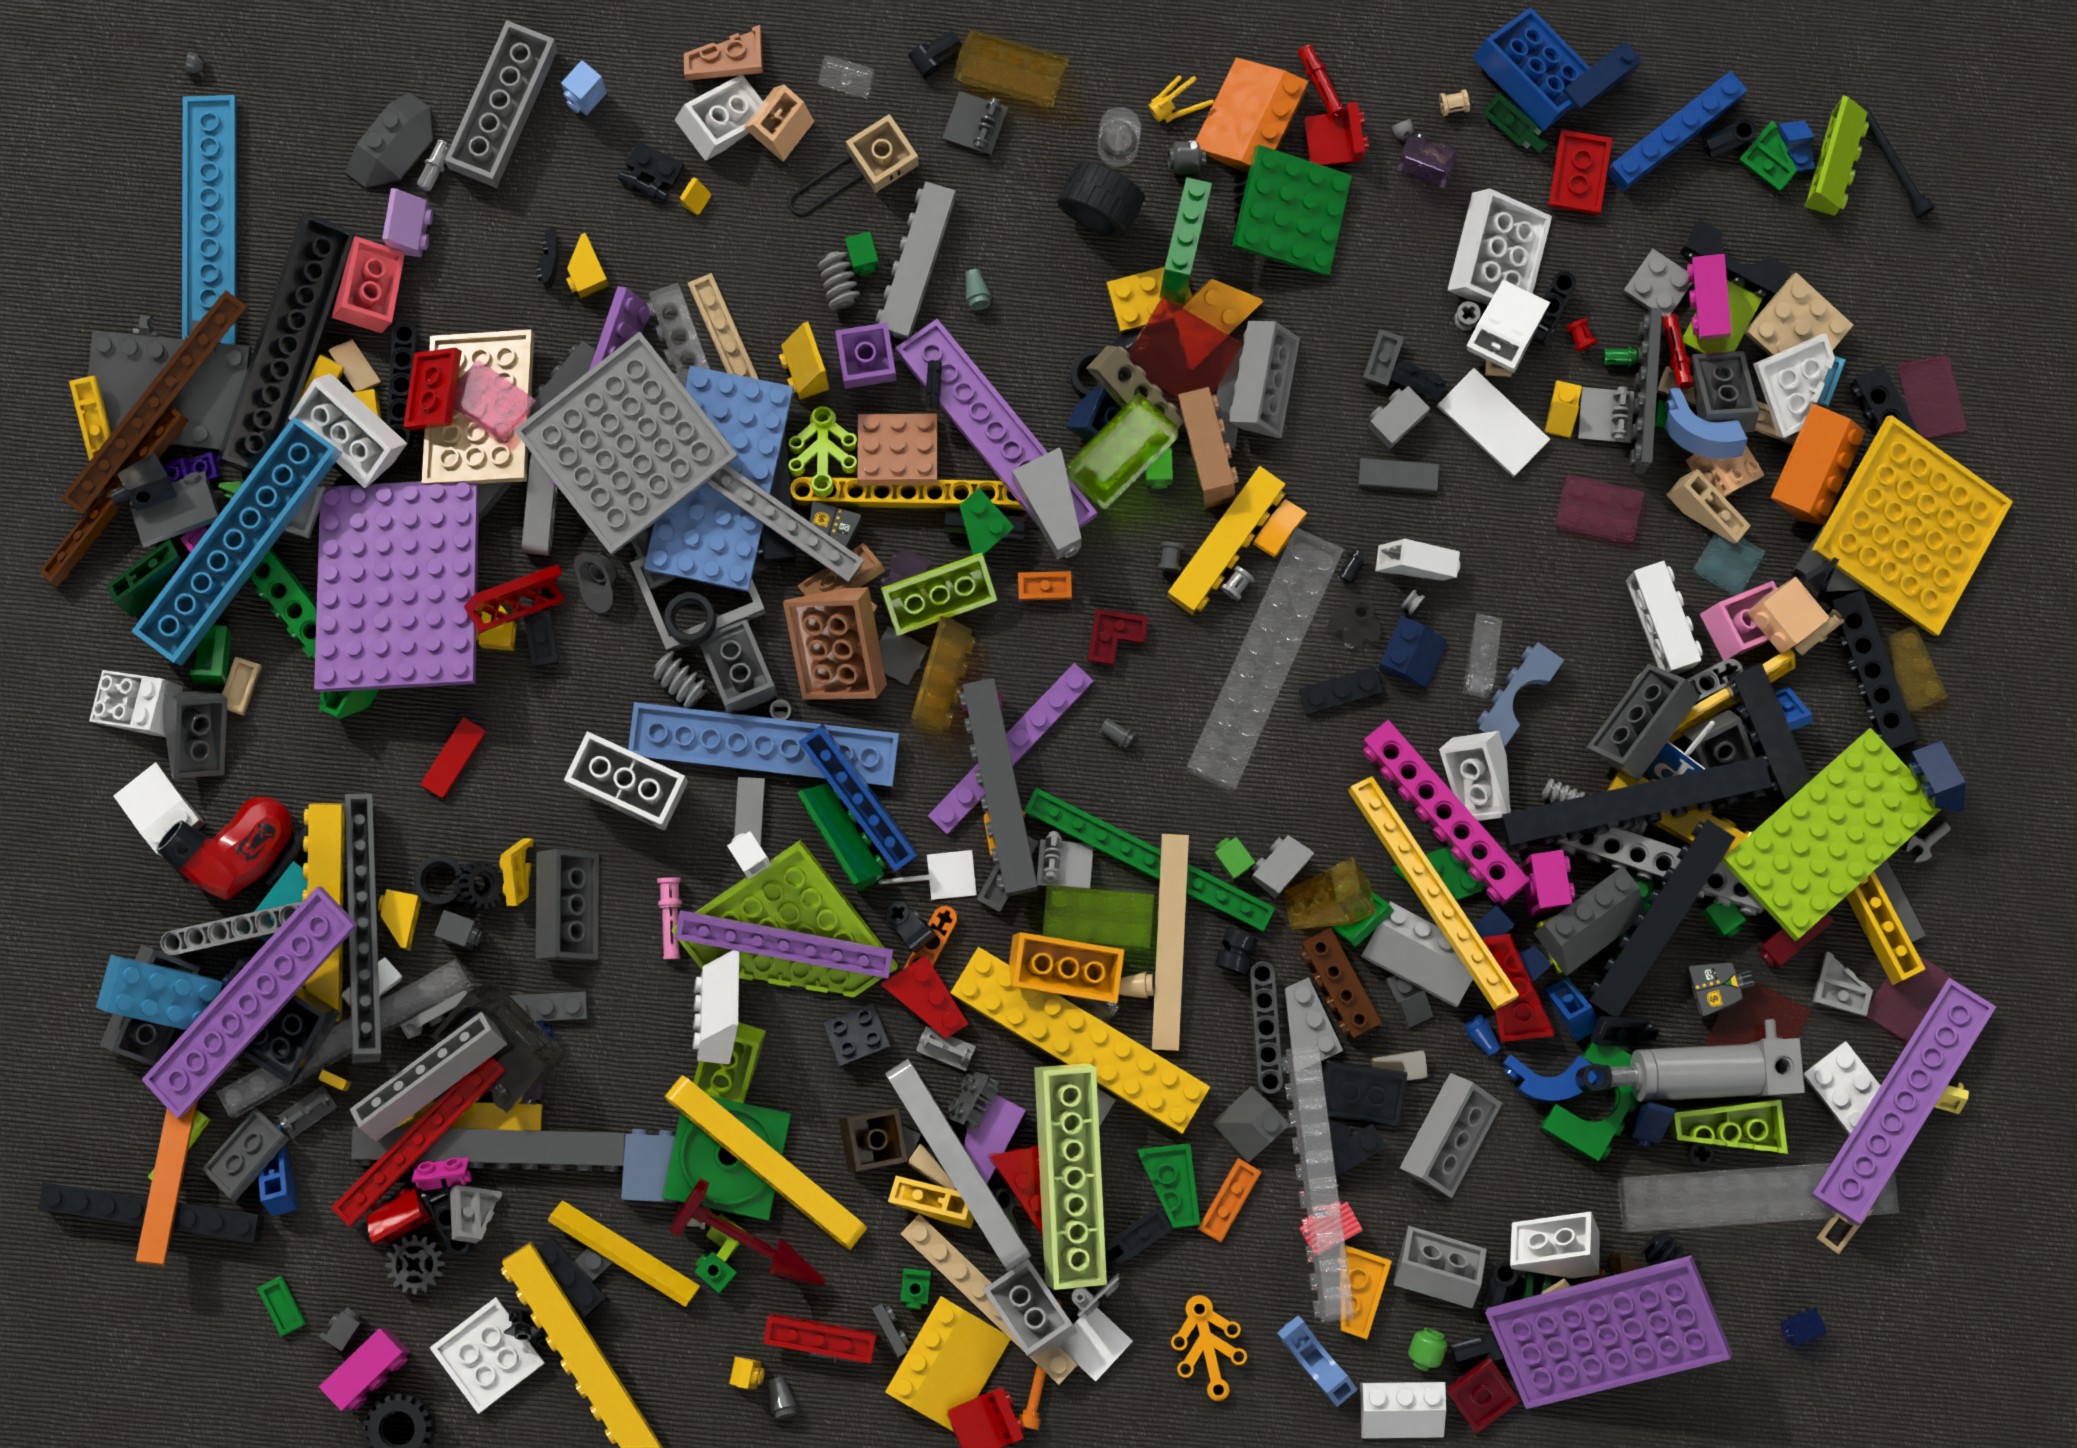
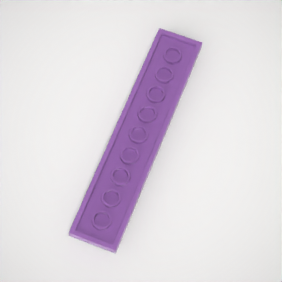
M936 319L895 347V352L925 389L928 361H941L940 407L1035 521L1012 481V470L1048 452L940 321ZM1068 478L1080 529L1097 517V511Z
M322 886L316 887L142 1078V1081L176 1118H182L358 925Z
M1951 978L1947 980L1811 1197L1859 1227L1996 1006Z

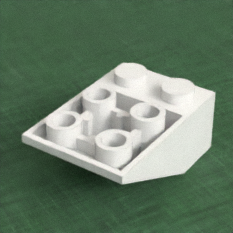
M1502 280L1467 344V351L1515 373L1550 302Z
M102 670L89 721L139 733L166 737L163 722L164 693L182 692L183 686L161 678Z

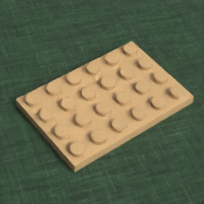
M532 330L430 336L429 351L456 347L462 351L451 426L425 429L422 484L460 482L488 484L527 481L528 448L514 429L530 418L534 332Z

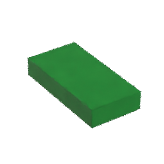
M283 1275L257 1288L281 1337L307 1324Z

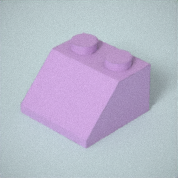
M391 188L382 237L387 247L403 251L407 256L422 257L423 250H427L429 235L426 234L427 224L431 225L433 220V209H430L427 200Z

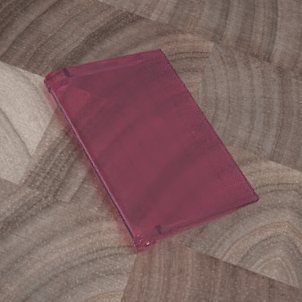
M1949 355L1913 362H1903L1897 365L1910 416L1923 438L1927 439L1968 430Z
M477 360L457 382L454 409L501 442H505L509 438L510 432L529 413L537 400Z
M1921 956L1919 957L1925 970L1895 985H1892L1887 976L1869 1005L1866 1016L1907 1043L1947 980L1953 977Z

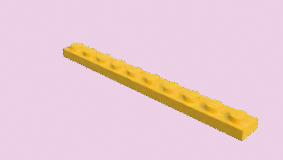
M1373 776L1351 786L1348 790L1349 794L1492 1008L1496 1010L1515 1000L1519 994Z

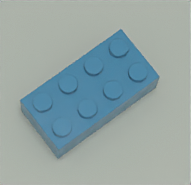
M110 955L96 1008L117 1015L187 1030L220 994L223 982L201 975Z

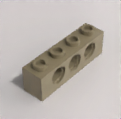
M1106 346L1089 364L1087 370L1151 442L1164 444L1184 422L1178 415L1180 413L1179 410L1172 403H1167L1162 397V390L1145 378L1147 376L1146 372L1129 360L1130 354L1121 346ZM1122 368L1123 377L1119 380L1118 372ZM1138 387L1140 390L1139 397L1136 399L1134 392ZM1153 406L1156 407V414L1154 417L1151 416V409L1153 408Z

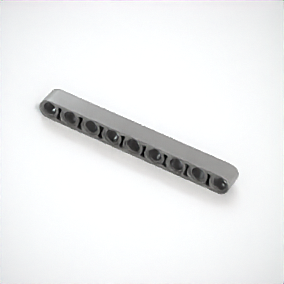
M906 1059L885 1074L1007 1271L1031 1257L1025 1244L910 1060Z

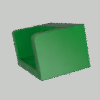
M212 625L198 644L195 670H190L189 674L194 684L226 685L232 639L227 626Z

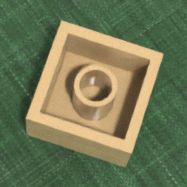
M890 114L846 141L847 152L875 193L919 166L918 155Z

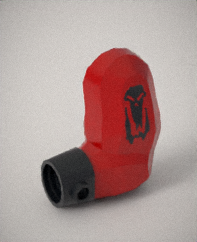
M254 797L244 802L231 822L223 827L214 839L205 838L206 834L180 820L162 837L156 850L175 870L179 869L192 883L214 896L230 899L266 873L289 841L294 825L289 810L282 802L272 797Z

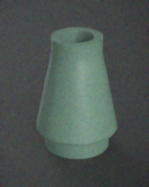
M968 270L965 273L966 303L972 310L984 309L990 305L991 294L981 276L980 270Z

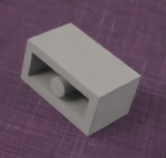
M1409 386L1403 391L1400 388L1389 397L1390 403L1384 409L1379 406L1369 416L1372 420L1368 428L1389 449L1417 425L1430 410L1429 406Z

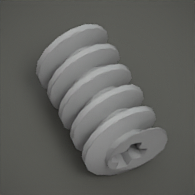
M836 251L817 258L820 261L818 264L819 270L823 271L821 273V278L825 281L823 286L828 291L826 297L830 300L829 308L832 310L853 306L856 303L854 298L860 295L859 291H851L852 288L857 286V282L848 281L849 278L854 276V272H846L845 270L852 266L851 262H843V259L849 256L848 252Z
M671 651L654 665L650 673L654 672L653 678L656 681L662 679L661 686L663 688L670 686L668 692L671 695L678 693L676 697L678 702L686 700L684 707L690 709L706 694L708 689H702L705 683L704 679L697 683L695 682L698 675L696 672L689 676L687 675L690 668L689 665L683 668L679 667L682 662L681 658L672 661L675 652Z

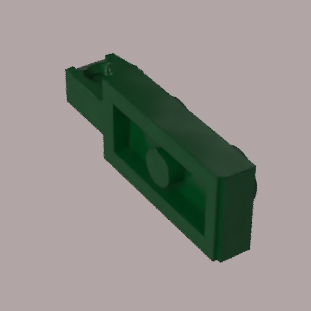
M1498 92L1482 112L1519 146H1524L1526 149L1532 146L1541 153L1550 144L1540 135L1543 130L1502 92Z

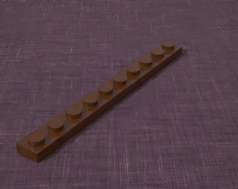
M227 290L222 293L62 495L61 499L82 515L85 513L247 308L245 304Z

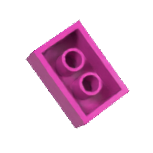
M1725 254L1692 257V264H1687L1688 283H1694V290L1689 293L1690 308L1696 309V317H1692L1693 335H1698L1699 341L1730 338L1731 322Z
M1563 850L1531 854L1520 864L1521 871L1530 880L1524 888L1529 917L1561 912L1572 904V899H1575V890L1573 883L1568 882L1567 872H1570V861L1568 856H1564Z
M379 1328L319 1388L341 1411L357 1410L368 1400L365 1395L369 1391L374 1389L377 1391L388 1381L386 1375L390 1371H398L408 1361L406 1356L411 1351L389 1328Z

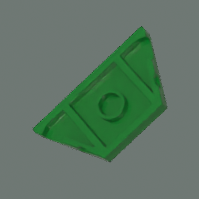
M1450 846L1426 854V857L1456 901L1485 890V886L1481 881L1476 882L1468 872L1469 867L1463 861L1459 862L1450 852L1452 849ZM1475 849L1472 851L1474 858L1478 860L1485 858V853L1482 850ZM1397 865L1393 866V872L1398 874L1410 885V883L1408 882L1400 868Z

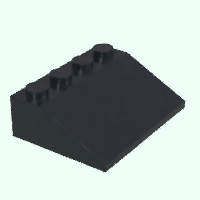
M253 957L238 960L225 987ZM301 987L241 1054L286 1084L292 1085L328 1037L340 1011Z

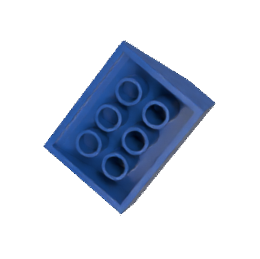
M1531 7L1488 37L1472 57L1543 131L1557 122L1575 106L1562 90L1590 68Z

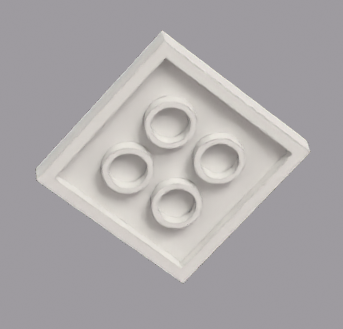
M497 1297L430 1347L431 1351L478 1414L545 1364V1361L530 1341L517 1340L514 1336L504 1334V1331L511 1327L512 1322L509 1321L508 1311Z

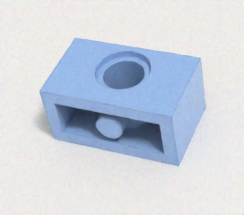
M582 60L561 82L564 90L563 95L568 100L566 102L567 105L576 113L581 111L586 116L607 94L602 76Z

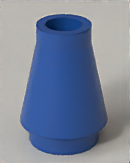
M1481 1014L1464 1025L1467 1031L1465 1034L1487 1056L1494 1054L1501 1048L1488 1019H1484Z

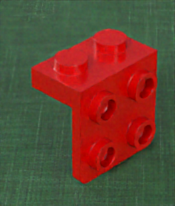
M1357 102L1347 103L1345 112L1337 118H1330L1329 114L1307 116L1305 118L1304 126L1310 162L1329 166L1363 160L1365 151L1368 150L1367 135H1362L1361 126L1365 124L1363 110H1358Z
M1003 1387L994 1389L948 1410L947 1417L960 1448H1001L1024 1439L1022 1435L1024 1431L1020 1419L1014 1416L1011 1409L1013 1406L1012 1399L1007 1391L1004 1392Z

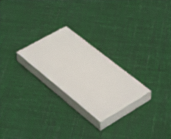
M1475 368L1437 405L1445 415L1513 478L1550 441L1547 435Z

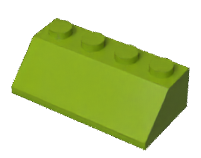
M1843 95L1832 111L1805 204L1806 208L1833 216L1837 214L1840 208H1845L1848 200V194L1845 193L1847 185H1851L1855 175V170L1852 169L1853 162L1858 161L1862 151L1859 141L1861 137H1865L1869 122L1865 121L1868 112L1847 96Z
M982 552L881 588L883 599L897 636L997 601Z

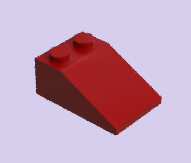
M407 1187L395 1194L397 1199L388 1204L384 1200L371 1207L373 1212L366 1216L369 1237L372 1243L386 1245L433 1219L419 1189L411 1190L410 1187Z

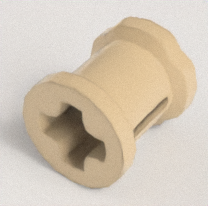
M1466 89L1455 94H1439L1440 109L1443 117L1448 116L1452 112L1470 111L1469 97Z

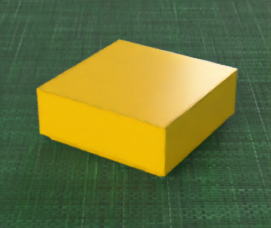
M322 1070L320 1073V1081L342 1091H348L351 1085L350 1081L325 1070Z

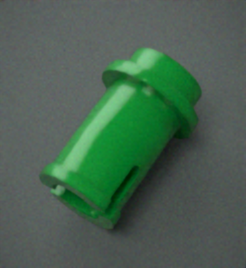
M1628 346L1627 349H1604V366L1627 365L1631 367V365H1636L1637 351L1636 349H1631V346Z

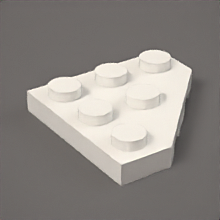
M1827 334L1816 336L1753 364L1780 438L1800 431L1811 405L1817 403L1825 384L1823 383L1828 369L1832 368L1835 360Z

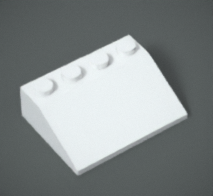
M1492 189L1473 192L1447 291L1468 300L1489 305L1502 280H1505L1533 294L1552 216Z

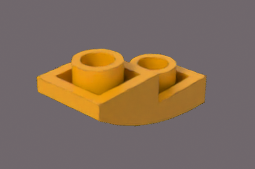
M1285 499L1266 522L1254 540L1253 545L1275 558L1290 541L1292 533L1305 520L1307 512Z

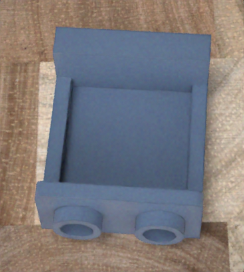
M632 1129V1134H625L622 1200L677 1203V1201L662 1198L675 1131L659 1130V1135H648V1130Z

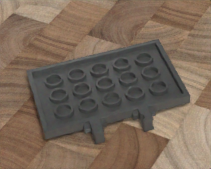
M140 315L139 327L133 328V334L92 330L88 377L94 375L98 377L111 432L116 429L185 341L183 339L158 337V333L153 332V316ZM192 320L191 333L200 321ZM218 343L170 404L189 420L184 426L183 431L175 437L170 445L220 450L250 364L252 347Z

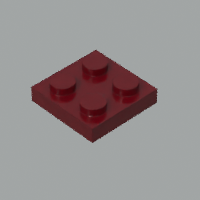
M1489 1357L1445 1389L1476 1434L1520 1402Z

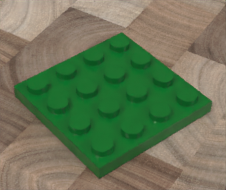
M1262 145L1255 146L1232 247L1316 274L1330 275L1352 175Z

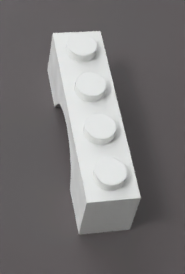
M751 831L746 834L741 833L732 839L731 844L727 845L748 879H751L772 865Z

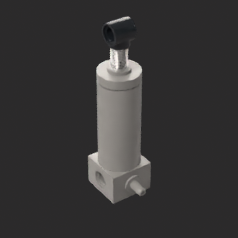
M1774 1019L1764 1021L1766 1039H1761V1041L1737 1045L1635 1050L1631 1057L1630 1066L1609 1067L1608 1065L1595 1063L1581 1067L1575 1076L1576 1085L1583 1092L1590 1093L1609 1090L1611 1087L1631 1086L1635 1098L1640 1102L1734 1096L1763 1098L1805 1093L1800 1038H1777L1776 1021ZM1590 1071L1594 1072L1597 1077L1595 1085H1592L1588 1080Z

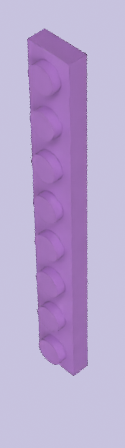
M1075 663L1007 732L1006 736L1013 766L1094 682ZM979 763L928 815V818L946 835L981 801V796H985L984 786H978L975 770H980Z
M682 910L679 913L675 939L883 978L889 977L893 956L892 949Z

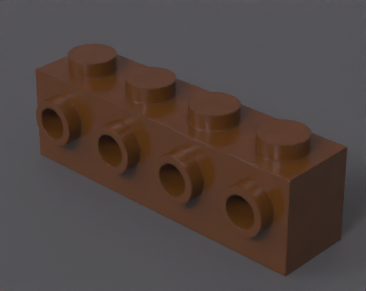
M1331 927L1300 944L1302 949L1299 953L1306 965L1311 964L1315 972L1312 974V978L1319 989L1323 987L1328 996L1324 998L1329 1010L1331 1012L1336 1011L1341 1020L1337 1024L1344 1037L1349 1035L1352 1040L1382 1023Z

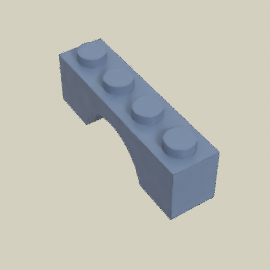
M1537 642L1534 648L1527 647L1520 657L1524 661L1519 669L1514 667L1505 679L1509 682L1508 686L1504 691L1498 689L1490 701L1495 705L1489 713L1485 710L1476 722L1479 725L1476 731L1477 734L1499 731L1505 747L1520 726L1513 712V699L1516 692L1522 687L1531 684L1546 686L1561 666L1564 659L1539 642Z

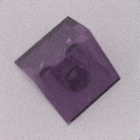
M1409 134L1396 170L1445 188L1458 152L1454 151L1447 144L1440 143L1438 145L1432 143L1423 135L1415 134L1414 136Z

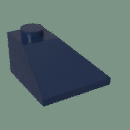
M1099 384L1076 404L1066 428L1087 442L1116 453H1122L1135 422L1103 386Z

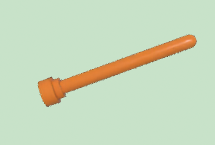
M1056 1299V1301L1062 1308V1301L1060 1299ZM1038 1365L1026 1410L1023 1409L1022 1415L1019 1414L1023 1427L1034 1430L1039 1429L1041 1419H1038L1039 1413H1037L1046 1376V1372Z

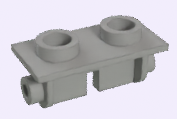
M926 1026L916 1051L966 1071L976 1046L952 1036L945 1039L934 1029Z

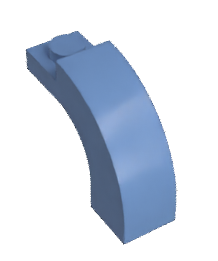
M1680 387L1669 390L1668 398L1664 402V409L1667 415L1665 429L1678 445L1691 453L1707 458L1728 459L1743 456L1747 437L1738 419L1725 422L1703 420L1690 410Z
M1299 1315L1278 1332L1288 1350L1336 1407L1358 1390L1348 1375L1322 1347Z

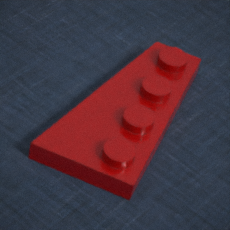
M1511 934L1484 937L1483 942L1519 994L1515 1000L1495 1010L1501 1042L1554 1036L1553 1026Z

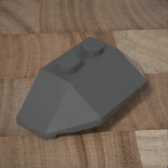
M410 92L389 103L356 144L345 173L365 188L401 181L433 141L430 107Z

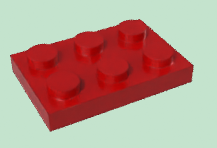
M1561 129L1548 207L1600 215L1612 138Z
M453 347L414 353L404 428L412 431L451 426L462 354L461 350Z

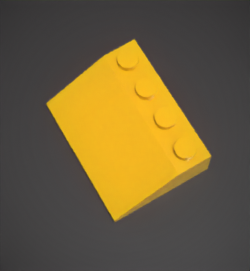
M940 1296L885 1392L953 1431L947 1417L948 1410L978 1397L1011 1339L1005 1333Z

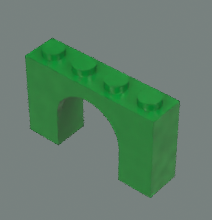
M1186 177L1164 268L1159 298L1185 304L1212 183Z
M1591 1040L1581 1055L1591 1064L1596 1063L1608 1065L1609 1067L1630 1066L1632 1055L1617 1046L1596 1045ZM1631 1086L1614 1087L1616 1093L1614 1108L1602 1121L1589 1122L1582 1120L1559 1105L1554 1104L1539 1129L1593 1162H1598L1600 1158L1606 1159L1612 1149V1146L1609 1144L1614 1135L1617 1137L1620 1135L1626 1124L1623 1121L1627 1112L1632 1113L1639 1101L1635 1098Z

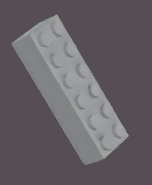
M506 20L446 155L445 162L449 170L492 187H498L558 51L555 39Z

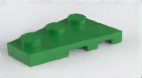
M1190 1143L1137 1149L1136 1151L1172 1227L1200 1225Z

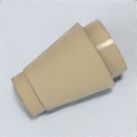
M1143 972L1120 979L1118 995L1148 999V996H1154L1155 983L1153 974Z

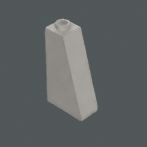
M1059 447L1012 470V481L1057 560L1062 557L1069 558L1075 555L1081 548V534L1063 454Z

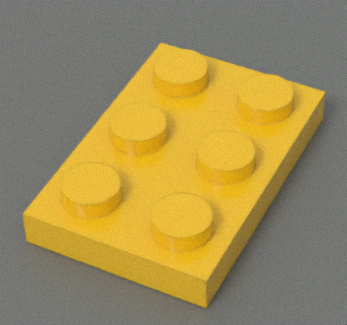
M1165 267L1107 282L1106 285L1120 334L1174 320L1172 314L1184 303L1159 298ZM1188 288L1185 302L1192 296L1190 288Z

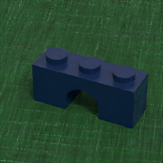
M1498 903L1473 927L1483 940L1484 937L1508 934V931L1517 922ZM1536 942L1527 950L1519 951L1532 982L1554 963Z

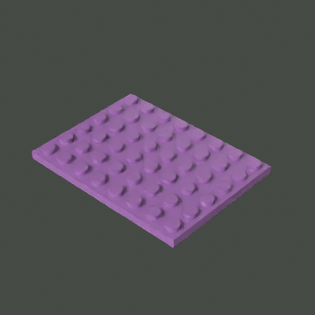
M422 481L370 484L366 488L362 485L325 487L326 492L320 506L314 690L316 692L475 684L476 627L466 612L464 605L474 594H477L479 484L465 482L422 484Z

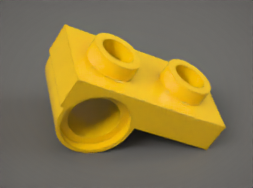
M735 1357L729 1384L745 1389H757V1385L762 1384L765 1368H761L762 1362Z

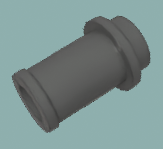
M1109 718L1105 720L1099 733L1117 742L1120 748L1122 746L1127 748L1135 736L1131 733V729L1126 730Z

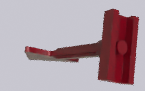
M699 1178L673 1219L674 1224L669 1232L678 1237L693 1218L700 1223L708 1224L759 1254L771 1258L772 1264L769 1273L772 1275L823 1285L826 1281L784 1239L780 1238L776 1249H774L769 1244L710 1212L709 1208L701 1204L709 1186V1182L702 1178Z

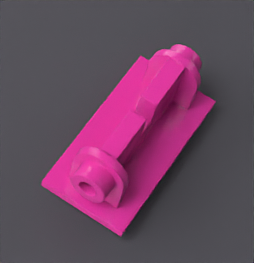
M469 1157L450 1158L438 1162L426 1161L417 1164L414 1169L412 1182H415L416 1188L422 1189V1191L442 1188V1179L446 1180L447 1187L466 1185L467 1182L472 1180L471 1172L467 1171Z

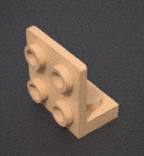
M1747 445L1745 446L1743 456L1713 459L1694 454L1686 460L1691 470L1698 469L1724 498L1737 489L1764 476L1762 469Z

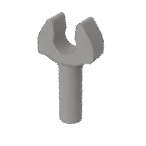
M1943 822L1924 839H1919L1916 836L1910 838L1906 843L1904 852H1908L1915 846H1918L1921 849V854L1913 862L1927 861L1932 857L1930 847L1951 830L1950 826Z

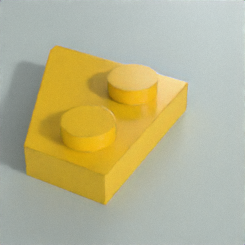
M532 838L521 839L501 854L500 869L503 871V894L506 896L507 906H517L528 898L531 863H525L527 848L533 847Z

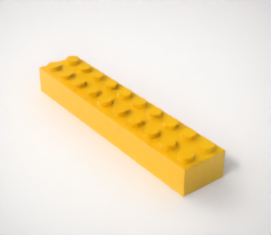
M980 947L977 948L950 992L952 997L1065 1065L1087 1063L1096 1066L1097 1084L1180 1135L1183 1134L1210 1088L1207 1084L1058 994L1011 986L1010 965Z

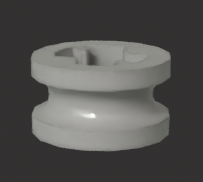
M1415 589L1400 607L1402 610L1407 609L1410 616L1425 598L1423 595H1417V590Z

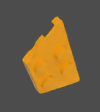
M1209 279L1185 304L1172 314L1175 327L1179 331V342L1185 353L1186 367L1192 370L1263 302L1262 299L1214 279Z

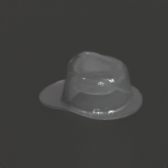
M1114 107L1102 116L1097 148L1101 159L1107 165L1124 167L1130 164L1137 155L1141 124L1137 114L1131 109Z

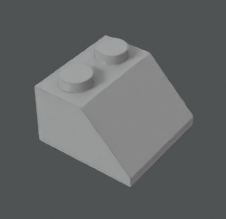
M1289 835L1284 840L1279 837L1269 848L1273 853L1266 860L1261 857L1252 867L1255 873L1251 878L1274 899L1277 898L1314 855V852Z

